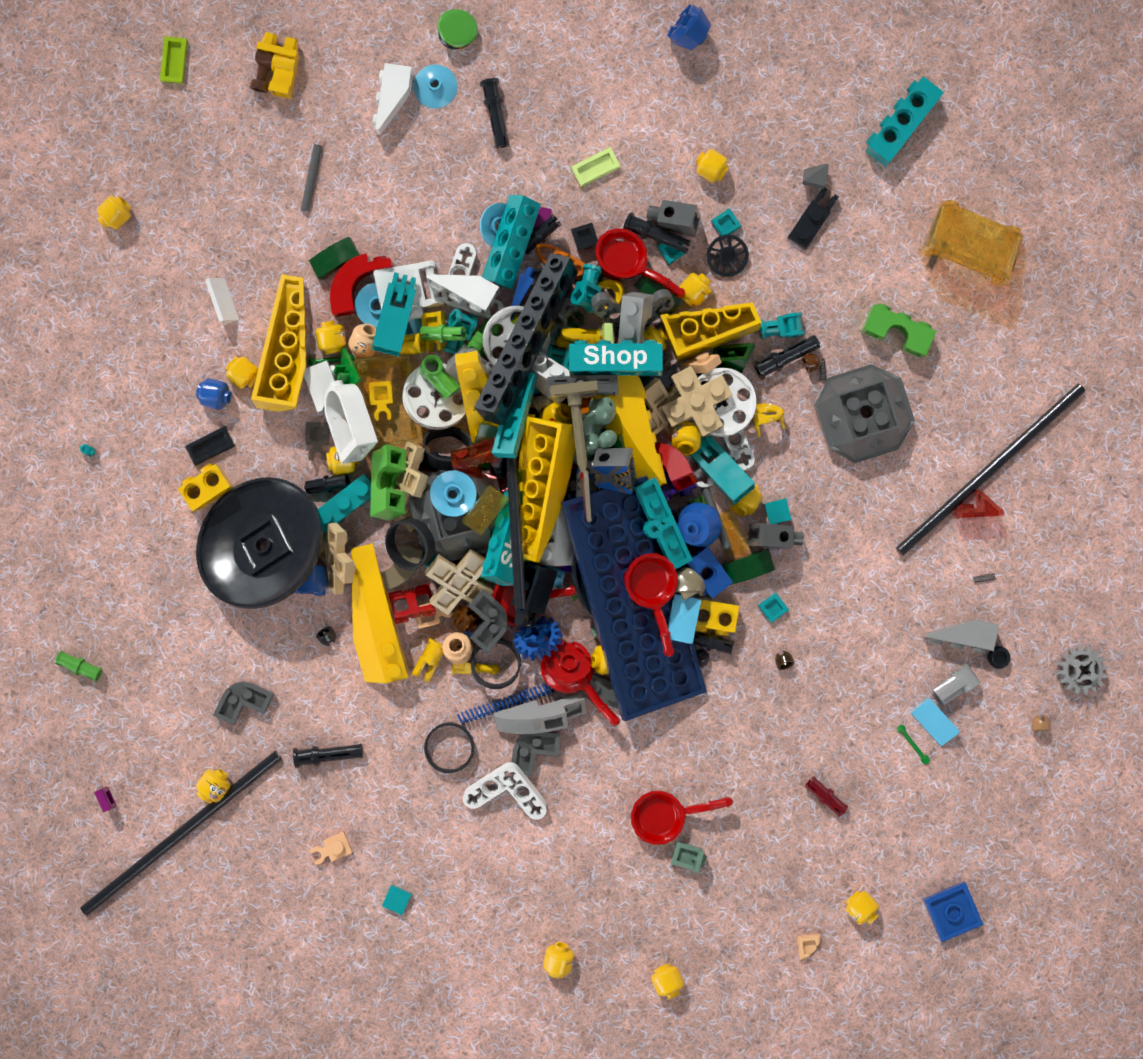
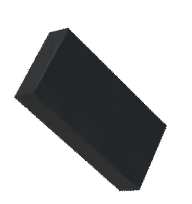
M226 426L186 445L185 448L194 466H198L236 445Z

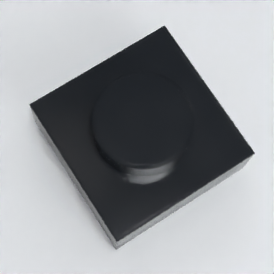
M593 223L571 229L577 252L596 247L598 239Z

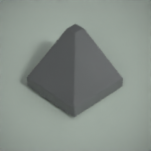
M829 164L804 169L802 184L824 189Z

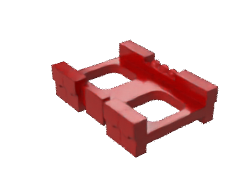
M429 584L416 586V589L412 588L403 592L399 590L388 593L395 624L408 622L409 618L420 617V615H423V618L437 615L436 607L429 604L422 607L417 605V596L428 594L429 598L432 597ZM402 599L407 600L408 610L397 612L394 602Z

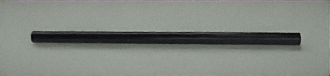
M1079 383L1076 384L896 547L900 554L904 556L1086 392L1084 387Z
M516 456V458H506L514 604L516 611H523L527 607L518 459Z
M276 750L231 785L219 802L209 803L80 907L82 913L86 916L92 913L282 760V757L278 756V752Z

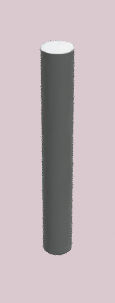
M314 144L301 205L302 211H310L322 152L321 145Z
M709 486L702 488L701 492L705 503L712 506L718 512ZM719 514L721 522L719 540L723 550L726 551L731 549L732 546Z

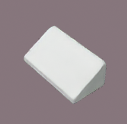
M225 278L206 279L205 282L219 321L226 325L239 320Z

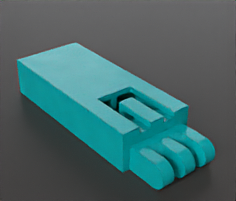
M394 272L392 283H388L372 350L400 357L416 289H414L415 277L411 278L409 285L406 284L408 275L403 274L402 281L397 282L399 273ZM395 295H397L395 303L401 304L402 298L405 297L403 308L393 306Z
M701 435L699 450L689 455V457L725 497L735 505L755 488V482L711 436L702 437ZM704 453L708 460L712 456L716 459L708 464L700 455Z

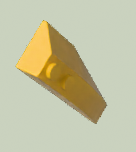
M281 274L251 398L256 408L276 412L297 408L306 369L304 278Z
M617 376L619 391L617 396L614 397L613 393V395L594 394L593 397L599 400L609 397L616 405V417L610 424L605 426L606 431L612 430L616 434H621L625 448H633L637 478L647 476L649 480L654 477L659 485L662 486L666 483L660 454L656 453L655 449L656 436L655 433L651 432L649 420L652 418L650 410L647 411L644 398H647L645 389L639 376Z
M529 416L526 419L519 457V469H522V482H519V491H522V505H520L522 517L523 558L539 562L556 524L561 509V502H563L574 459L575 440L573 425Z
M374 544L351 548V559L355 562L356 566L352 583L353 641L365 682L390 683L408 678L409 669L397 625L395 624Z

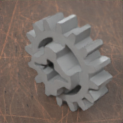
M1076 645V651L1073 648H1068V655H1060L1064 659L1063 662H1057V665L1061 666V670L1056 671V674L1062 675L1059 682L1067 683L1065 689L1070 690L1073 688V693L1079 694L1081 690L1082 694L1087 695L1088 689L1091 692H1096L1095 685L1103 686L1104 684L1100 680L1101 678H1107V675L1103 674V670L1108 669V666L1102 665L1105 658L1097 657L1099 651L1093 650L1091 652L1090 646H1085L1083 650L1082 646ZM1086 655L1082 660L1075 659L1076 656ZM1080 666H1084L1083 670L1085 671V674H1080ZM1083 680L1089 681V683L1078 685V683H1081Z

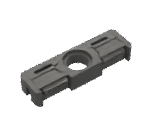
M617 375L547 377L546 397L550 399L549 388L551 385L577 383L581 380L585 382L597 380L598 385L596 393L581 395V398H593L594 394L613 395V393L615 397L619 392Z

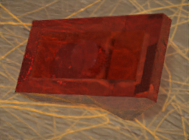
M494 438L452 451L451 462L453 469L483 478L481 464L498 458L492 454Z
M981 490L975 491L976 508H974V504H961L960 509L954 510V519L1004 515V510Z

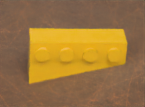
M753 302L729 305L716 309L707 308L701 311L679 312V314L660 315L661 325L668 338L667 340L676 362L759 331L762 323Z
M478 351L455 354V364L472 442L475 441L479 422L499 426L498 424L484 421L474 408L490 376Z

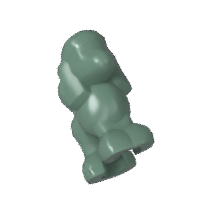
M604 397L600 400L598 398L591 399L589 402V412L582 415L587 460H591L599 448H610L616 443L617 435L614 431L607 430L601 433V430L616 417V405L609 397ZM575 448L573 465L578 466Z

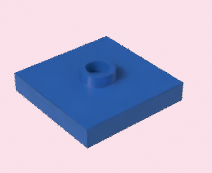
M964 881L923 898L941 942L984 925L968 886Z

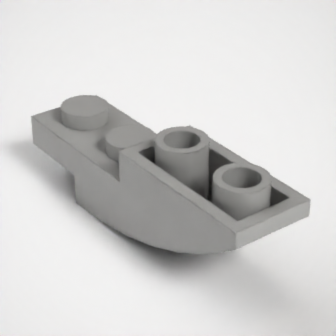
M580 693L542 706L538 705L537 700L493 713L497 731L514 734H536L567 728V720L585 715L587 710L585 698Z

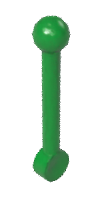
M349 355L352 362H354V355ZM311 357L308 359V364L314 366L324 361L340 362L341 357L323 359Z
M899 725L897 727L898 733L903 734L921 757V762L928 764L930 758L924 755L906 732L905 726Z

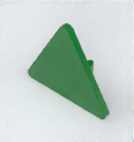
M341 348L340 365H335L333 373L339 374L337 380H342L344 385H358L360 383V376L347 349Z

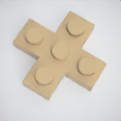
M692 366L672 375L671 379L681 397L661 407L671 427L673 428L693 418L702 437L722 428L723 424L713 406L733 396L724 377L721 375L701 385Z
M654 378L644 387L647 397L644 398V401L649 407L652 418L649 420L651 432L656 435L663 430L670 443H672L673 428L661 407L681 397L676 387L668 393L661 380Z
M409 441L406 442L404 447L406 449V471L398 476L395 485L396 490L405 492V506L408 504L409 494L419 498L422 497L428 479L427 475L418 471L424 457L425 448Z
M337 523L328 524V535H323L319 557L327 565L328 588L337 595L343 594L345 584L353 583V574L356 572L355 562L345 553V544L348 540L346 531Z
M470 549L456 566L438 554L425 571L426 576L441 585L430 598V604L449 615L462 598L470 603L482 589L492 595L493 589L478 580L486 558Z

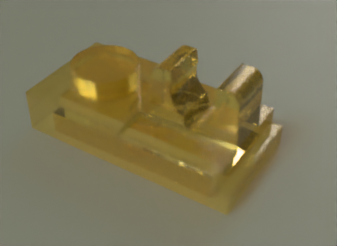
M488 486L462 519V522L479 535H482L509 498L493 486Z
M732 509L720 513V518L732 546L731 549L726 550L728 558L750 550Z

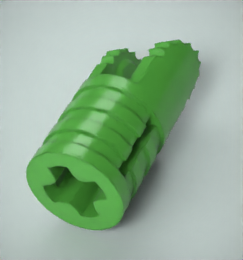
M489 319L483 322L467 345L470 348L476 349L481 357L485 355L483 332ZM500 324L493 325L491 333L494 336H498L502 329Z

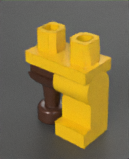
M265 32L262 42H257L255 60L258 64L257 77L251 80L250 89L262 93H267L269 90L272 95L292 99L300 60L298 53L299 42L295 38L286 37L284 47L277 46L279 37L276 34ZM273 71L272 81L268 84L265 82L268 72Z

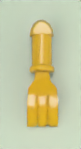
M470 661L464 664L452 665V674H469L472 672ZM474 664L477 674L490 673L493 675L498 674L500 671V667L496 664Z

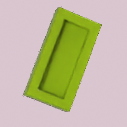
M164 36L160 73L161 82L184 83L188 44L186 38Z

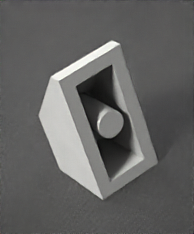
M328 361L306 368L304 374L305 381L319 414L325 413V392L330 387V383L336 381L339 375L333 373L335 365L331 366Z

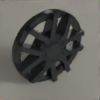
M726 234L718 236L711 242L707 249L706 258L713 272L723 277H732L744 270L748 263L749 252L742 239L735 235ZM727 238L728 247L723 246L722 239ZM731 239H735L738 243L731 246ZM716 242H719L720 249L713 248ZM742 245L744 250L736 253L735 248ZM711 251L719 252L718 257H710ZM745 253L744 262L737 258V256ZM711 260H719L716 267L713 266ZM735 261L741 264L739 269L733 265ZM721 263L725 264L723 273L718 271ZM729 265L735 272L726 273Z

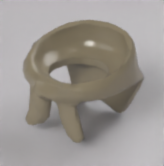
M681 567L676 571L678 585L675 592L681 593L683 600H687L694 595H703L706 587L704 580L699 574L688 567Z

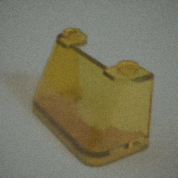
M946 200V202H941L938 205L919 254L930 257V254L938 255L937 259L939 260L945 258L983 274L985 279L991 277V284L1003 287L1011 279L1024 235L1018 227L1005 226L959 207V204L953 200Z
M400 354V357L394 355L364 357L352 361L360 376V383L356 386L361 391L378 440L370 452H374L387 444L395 447H404L407 441L415 444L422 443L424 429L419 424L413 422L403 405L404 385L406 379L413 372V362L410 360L409 354ZM391 381L393 403L387 404V408L391 412V419L387 420L386 413L381 411L378 414L379 420L375 421L373 412L376 409V405H369L368 382Z

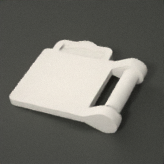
M434 260L375 270L373 275L381 310L388 283H392L394 272L399 273L397 282L402 281L403 274L408 275L406 284L409 285L411 278H416L414 286L416 293L408 323L413 319L422 317V308L443 305L444 302L439 292L430 286L431 299L425 300L419 271H425L426 277L428 274H435L434 268L436 266ZM395 295L393 306L403 308L405 297L402 298V302L399 304L395 303L397 295Z

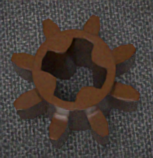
M461 604L452 615L455 619L454 625L462 632L468 629L473 632L482 621L479 615L468 605L464 607Z

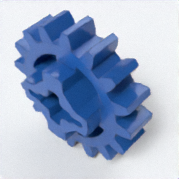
M542 616L540 620H537L534 628L518 627L520 632H514L516 639L513 640L518 654H521L523 659L529 657L531 661H534L536 657H539L541 661L544 655L551 657L550 652H557L558 648L556 645L562 644L561 637H563L559 624L557 622L554 623L553 618L546 620L545 616Z

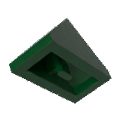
M743 343L715 347L712 355H719L722 362L715 368H729L742 374L756 345L754 343Z

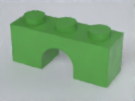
M874 304L870 308L860 332L881 341L885 338L888 329L897 328L905 336V342L901 350L920 358L927 355L936 334V330L931 329L932 326L922 321L917 323L911 320V316L899 312L896 314L890 311L891 308L884 304Z
M387 444L372 452L370 517L391 521L405 514V492L396 490L395 485L398 476L406 471V449Z

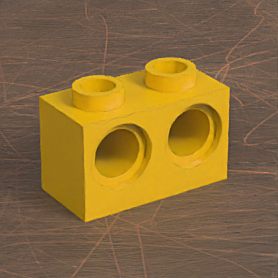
M208 464L200 470L201 474L195 478L190 476L181 482L182 486L178 488V491L192 512L200 511L234 488L220 465ZM217 474L219 483L216 486H211L210 478L212 475ZM194 487L200 489V495L196 499H193L191 496V490Z
M701 599L700 609H705L708 612V619L705 622L697 620L695 631L706 632L707 628L716 629L715 634L729 636V632L735 633L739 606ZM722 613H727L730 616V623L726 626H722L719 623V616Z

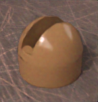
M1044 715L1041 717L1042 721L1039 716L1034 717L1032 720V731H1050L1049 719Z

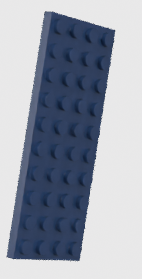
M648 477L636 478L634 487L647 481ZM607 489L591 492L592 522H587L583 496L561 502L622 720L628 721L706 693L707 690L694 643L689 644L671 640L674 654L671 657L666 656L663 652L662 639L659 636L660 630L653 609L637 605L630 598L625 588L624 575L629 565L636 558L651 553L664 556L657 539L649 538L644 534L643 527L648 519L635 490L633 489L632 494ZM674 595L661 607L667 626L669 624Z

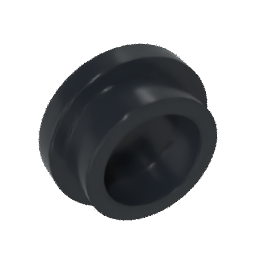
M995 646L994 651L989 650L987 654L989 664L998 669L1006 667L1011 659L1009 651L1002 646Z

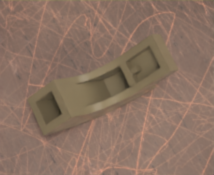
M402 544L399 553L409 562L421 563L425 551ZM394 563L389 569L382 572L386 590L397 588L406 583L416 573L418 568L406 570Z

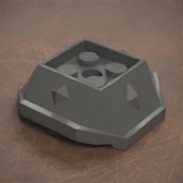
M872 364L829 377L814 405L827 448L853 463L899 450L915 422L902 378ZM861 407H866L870 410L869 418L861 416Z
M466 464L464 467L454 470L468 475L476 487L475 503L462 517L443 515L435 509L431 502V485L437 476L446 472L444 470L425 474L428 476L422 497L412 496L409 500L413 518L422 521L432 532L435 541L434 554H439L450 562L462 559L470 549L478 554L488 552L489 541L495 527V519L498 516L502 495L497 478L472 465ZM450 491L448 496L454 499L457 497V493ZM417 531L420 545L425 548L424 540Z

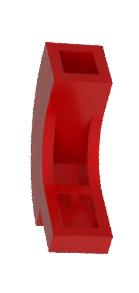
M365 253L346 262L335 275L331 285L330 306L332 315L334 317L357 314L354 301L356 286L363 278L372 275L375 270L392 268L393 262L391 258L378 256L373 258V261H370L369 256Z
M655 443L656 453L660 454L663 470L668 473L677 491L698 482L692 467L680 451L667 444Z

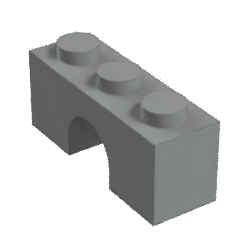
M637 292L622 295L618 344L623 340L644 343V328L647 320L652 318L654 295Z

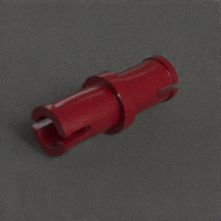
M815 776L811 777L805 784V788L819 798V802L822 805L828 806L838 817L848 809V805L844 804L834 795V791L831 788H826Z

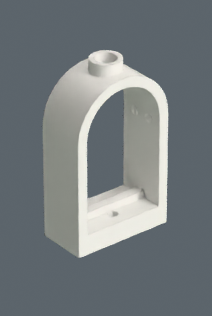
M337 380L330 383V387L325 392L324 410L341 464L362 461L377 444L378 440L359 388L355 384L344 385L342 380Z

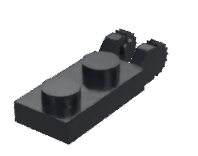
M825 187L821 189L815 200L811 201L787 237L804 250L807 249L839 198L836 194L832 196L826 208L818 204L827 193V188Z

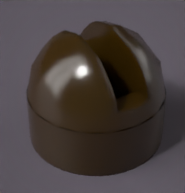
M783 651L781 655L777 653L775 657V663L779 670L788 669L795 664L792 655L787 651Z

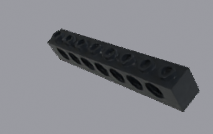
M550 253L474 407L484 421L504 426L579 273L570 257Z

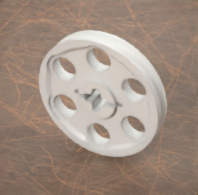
M510 306L501 309L489 319L485 326L483 348L487 358L494 366L498 358L492 356V350L497 346L504 348L507 342L504 340H508L515 326L511 322L510 317L514 312L521 313L524 308L523 306ZM495 324H501L503 327V332L499 336H494L491 333V329ZM550 332L541 348V353L546 355L550 345Z
M426 364L428 371H436L433 364ZM420 367L416 368L407 378L402 395L403 405L409 417L418 425L433 430L447 429L460 422L466 414L464 404H455L453 396L457 394L462 395L461 388L446 400L441 396L437 401L436 408H434L435 400L434 396L431 395H434L436 389L429 381H425L421 377ZM416 387L420 390L421 395L417 398H412L409 396L408 390ZM421 407L426 408L429 411V416L427 418H420L417 415V409ZM447 411L451 414L452 418L450 421L444 422L439 418V413Z
M715 368L698 377L700 383L704 381L709 382L724 374H728L733 378V383L728 386L733 394L732 397L726 400L728 406H721L716 410L719 419L724 422V427L722 430L709 434L712 436L726 437L737 434L750 423L755 413L756 394L752 384L743 374L729 368ZM739 390H748L750 398L747 401H740L737 397ZM736 411H742L745 414L746 419L743 423L734 422L732 416Z

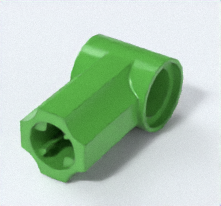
M429 355L425 357L420 365V375L428 380L446 400L460 389V385L445 372L446 369L443 367L442 361L438 356ZM426 364H433L436 371H428Z

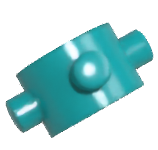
M85 443L79 447L80 452L90 457L96 453L95 448Z

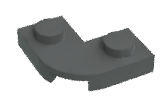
M482 589L468 604V607L484 620L470 636V639L488 653L507 629V614L504 607Z
M243 681L235 683L225 690L213 716L235 725L244 705L265 714L275 693L252 682Z
M561 733L522 734L514 745L511 762L517 764L525 775L533 776L535 754L558 757Z

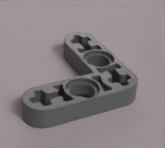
M661 289L652 294L654 295L653 306H655V309L653 307L652 318L647 320L645 328L674 306V299L669 290ZM604 292L597 293L591 299V305L595 314L605 323H612L613 330L619 334L621 305L609 294ZM620 313L617 318H610L612 314Z

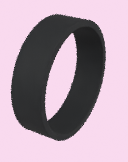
M452 426L443 430L431 429L423 437L422 447L425 448L423 458L430 466L439 470L452 471L460 469L467 464L472 440L465 431ZM451 436L463 442L468 448V452L457 459H441L432 455L427 450L426 445L433 439Z
M405 518L389 527L385 536V547L389 557L396 565L406 570H414L432 559L435 551V541L432 532L422 521L415 518ZM400 524L410 525L421 534L426 549L425 557L421 563L409 562L398 552L395 544V532Z
M502 638L497 643L509 647L514 652L518 662V669L510 680L500 684L484 681L474 668V658L481 647L477 646L472 654V674L479 684L489 689H503L511 685L520 672V655L511 642Z
M453 722L442 723L428 734L424 744L425 757L429 764L440 772H458L471 761L475 748L474 740L464 726ZM440 727H458L470 739V757L459 768L443 769L437 766L428 754L429 738Z

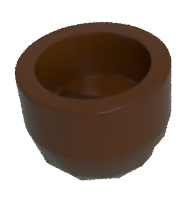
M808 354L802 356L803 363L808 365L805 368L807 373L814 372L820 367L821 361L817 355Z

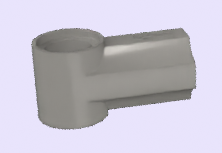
M968 663L961 665L962 668L960 670L951 672L950 677L932 688L933 693L942 705H946L961 693L969 692L980 684V680Z

